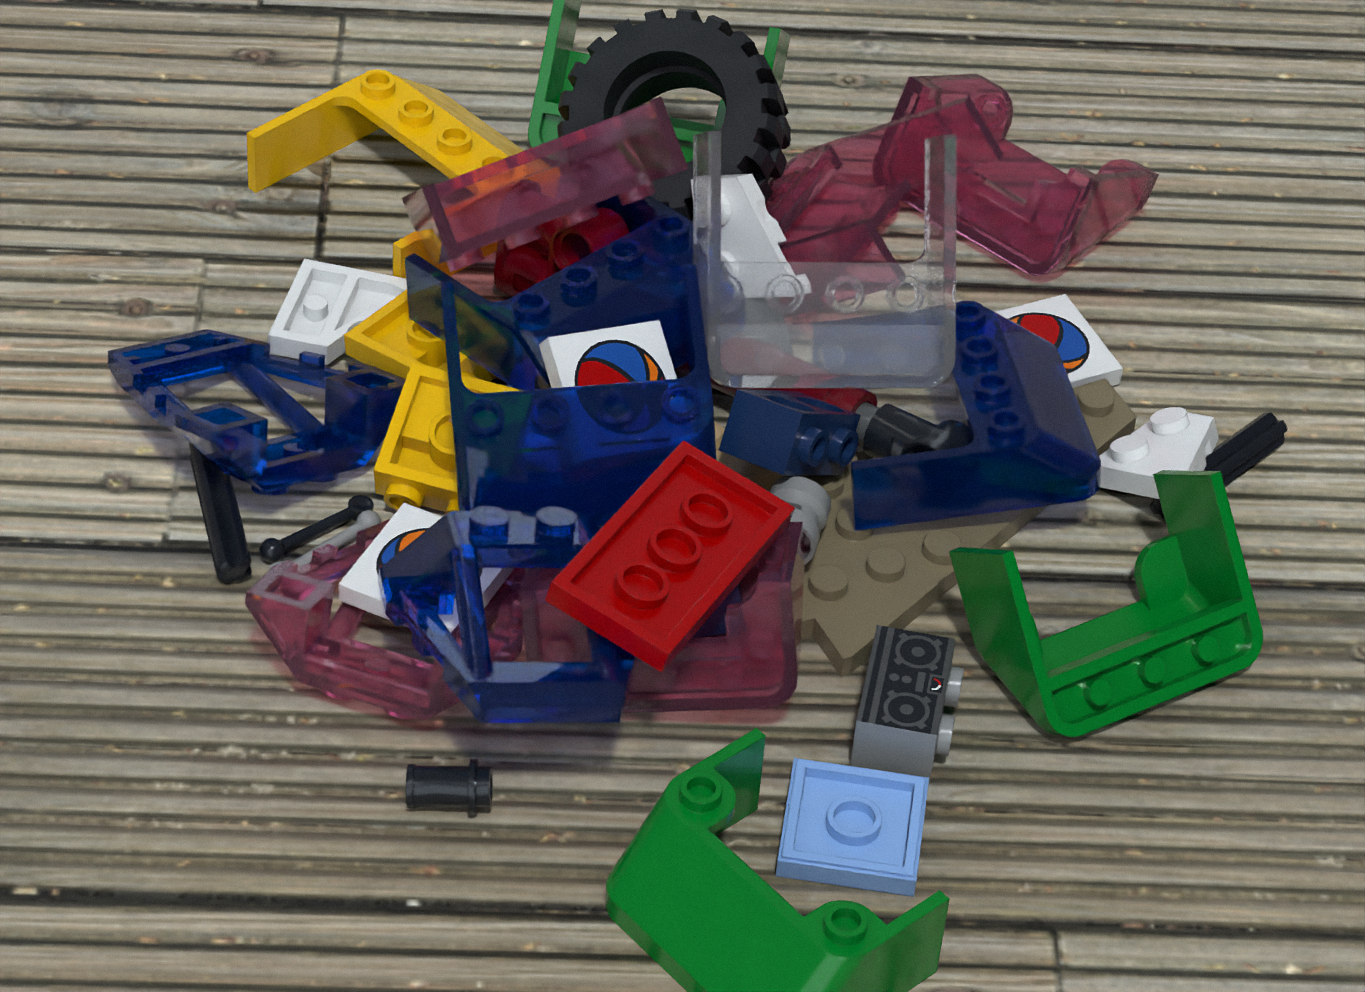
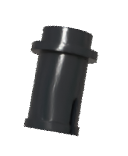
M470 759L469 766H416L415 764H408L406 804L408 808L469 807L470 814H478L479 807L492 806V766H479L478 759Z

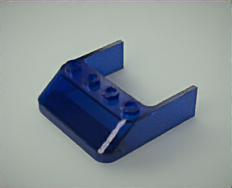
M591 160L581 164L582 209L587 212L602 207L612 209L625 221L629 233L510 299L504 301L484 299L417 254L413 253L405 257L409 318L513 388L534 393V402L558 417L560 415L539 344L546 338L659 320L673 367L676 369L735 335L743 328L745 323L744 295L700 227Z
M696 264L684 265L681 306L689 375L686 377L494 393L472 392L462 382L453 282L440 283L460 524L509 543L594 537L683 440L717 460L714 406Z
M960 301L950 306L809 323L811 366L843 379L848 384L860 385L950 373L973 438L972 443L960 448L852 461V520L855 531L1086 500L1098 492L1101 485V460L1056 346L1048 340L975 301Z

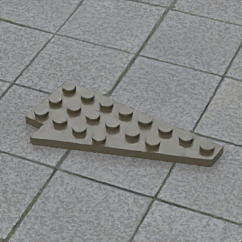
M1104 378L961 421L977 436L980 445L978 464L938 494L929 496L919 494L910 488L904 481L900 470L866 455L864 451L855 453L852 461L845 466L843 475H794L815 481L825 489L831 499L832 508L823 530L820 531V540L812 560L802 566L784 567L774 564L762 556L743 577L740 585L747 630L739 631L754 655L813 636L840 677L850 675L870 658L877 625L903 630L957 584L949 551L959 547L1000 548L1089 472L1088 463L1110 449L1113 441L1133 433L1137 416Z

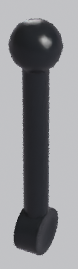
M364 495L353 496L350 498L348 508L280 540L276 538L264 540L259 548L260 556L266 562L276 563L283 558L285 551L350 520L356 521L362 511H373V501Z

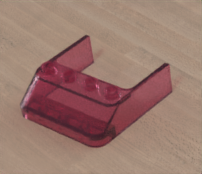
M660 96L620 115L434 185L432 183L404 196L402 200L410 221L433 264L446 262L449 271L453 272L484 260L485 258L481 250L483 246L504 239L507 250L542 237L538 225L561 217L565 228L600 215L595 203L618 195L621 205H627L655 194L656 190L652 181L689 168Z
M970 96L810 148L787 162L781 178H773L769 182L773 193L765 202L766 209L777 220L787 239L779 247L795 276L805 274L810 283L811 293L796 297H778L783 318L790 317L792 321H799L810 316L819 308L899 286L904 282L906 277L878 233V226L900 209V199L915 187L999 161L1004 155ZM700 262L696 268V272L703 282L702 266Z

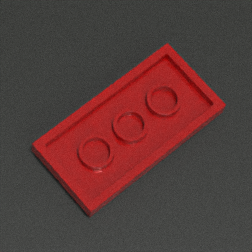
M683 440L554 578L550 584L545 601L662 673L787 528L795 507Z

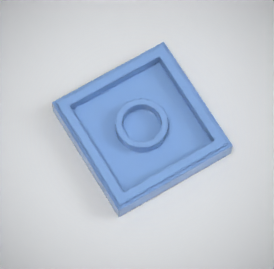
M794 758L775 876L914 897L929 777Z

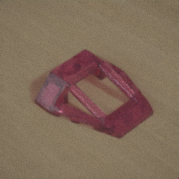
M390 519L357 532L356 544L339 551L337 547L331 544L314 549L310 563L298 567V564L287 560L273 566L246 592V607L299 682L319 688L325 695L334 699H355L381 707L386 713L396 718L427 720L497 682L521 654L524 632L522 630L525 607L523 595L526 582L527 547L512 543L519 546V563L473 624L467 625L460 622L437 647L434 664L351 639L367 613L365 610L342 602L330 621L335 587L334 584L330 583L348 573ZM495 622L494 630L491 632L490 629Z

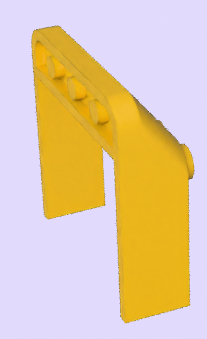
M375 69L367 71L247 132L248 188L255 193L381 128L472 194L474 199L393 243V276L416 280V282L425 276L441 282L495 252L497 249L502 208L509 195L520 184H533L541 189L544 200L558 206L564 204L565 183L558 174L440 90L394 75L386 70Z

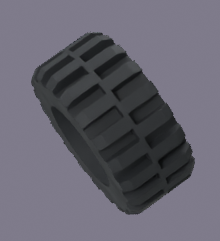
M663 9L645 12L646 21L636 25H632L629 18L613 26L617 32L616 35L606 42L601 37H598L586 48L591 56L586 64L580 61L575 62L567 76L573 86V91L565 90L561 93L558 111L565 121H561L557 125L559 143L566 153L564 160L570 173L594 209L603 207L618 213L638 240L653 244L657 241L658 234H662L669 246L687 245L688 235L697 234L690 180L704 176L753 174L766 202L773 193L768 183L769 178H781L787 164L781 149H786L790 146L791 128L785 117L789 112L773 72L764 55L759 54L755 43L743 31H735L733 33L729 22L715 15L708 16L705 23H703L697 10L678 9L676 11V18H667ZM679 88H697L712 92L724 101L726 114L722 128L709 148L695 159L676 167L650 168L638 165L630 161L626 156L624 145L628 128L638 111L656 96Z

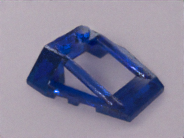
M209 329L108 351V367L117 384L161 426L183 435L223 473L250 484L253 492L267 496L285 494L289 492L290 486L308 481L331 482L338 479L339 473L365 466L386 436L406 380L375 366L357 362L348 365V372L325 367V355L308 351L299 354V361L270 355V343ZM229 372L294 430L295 433L267 440V418L227 401L191 410L167 386ZM267 374L325 389L324 424Z
M479 506L471 511H452L444 515L379 568L378 583L386 616L395 626L406 625L413 632V647L422 657L434 656L444 668L443 681L480 723H620L637 657L587 626L585 627L591 662H492L479 568H565L600 530L586 514L572 512L569 509L556 506L544 507L537 512L505 511L494 506ZM454 596L456 598L462 649L438 616L453 615Z

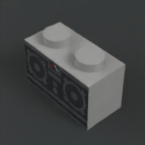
M880 625L876 626L856 720L850 766L929 777L930 781L935 754L948 756L955 716L943 714L944 706L957 708L964 668L952 666L956 639Z

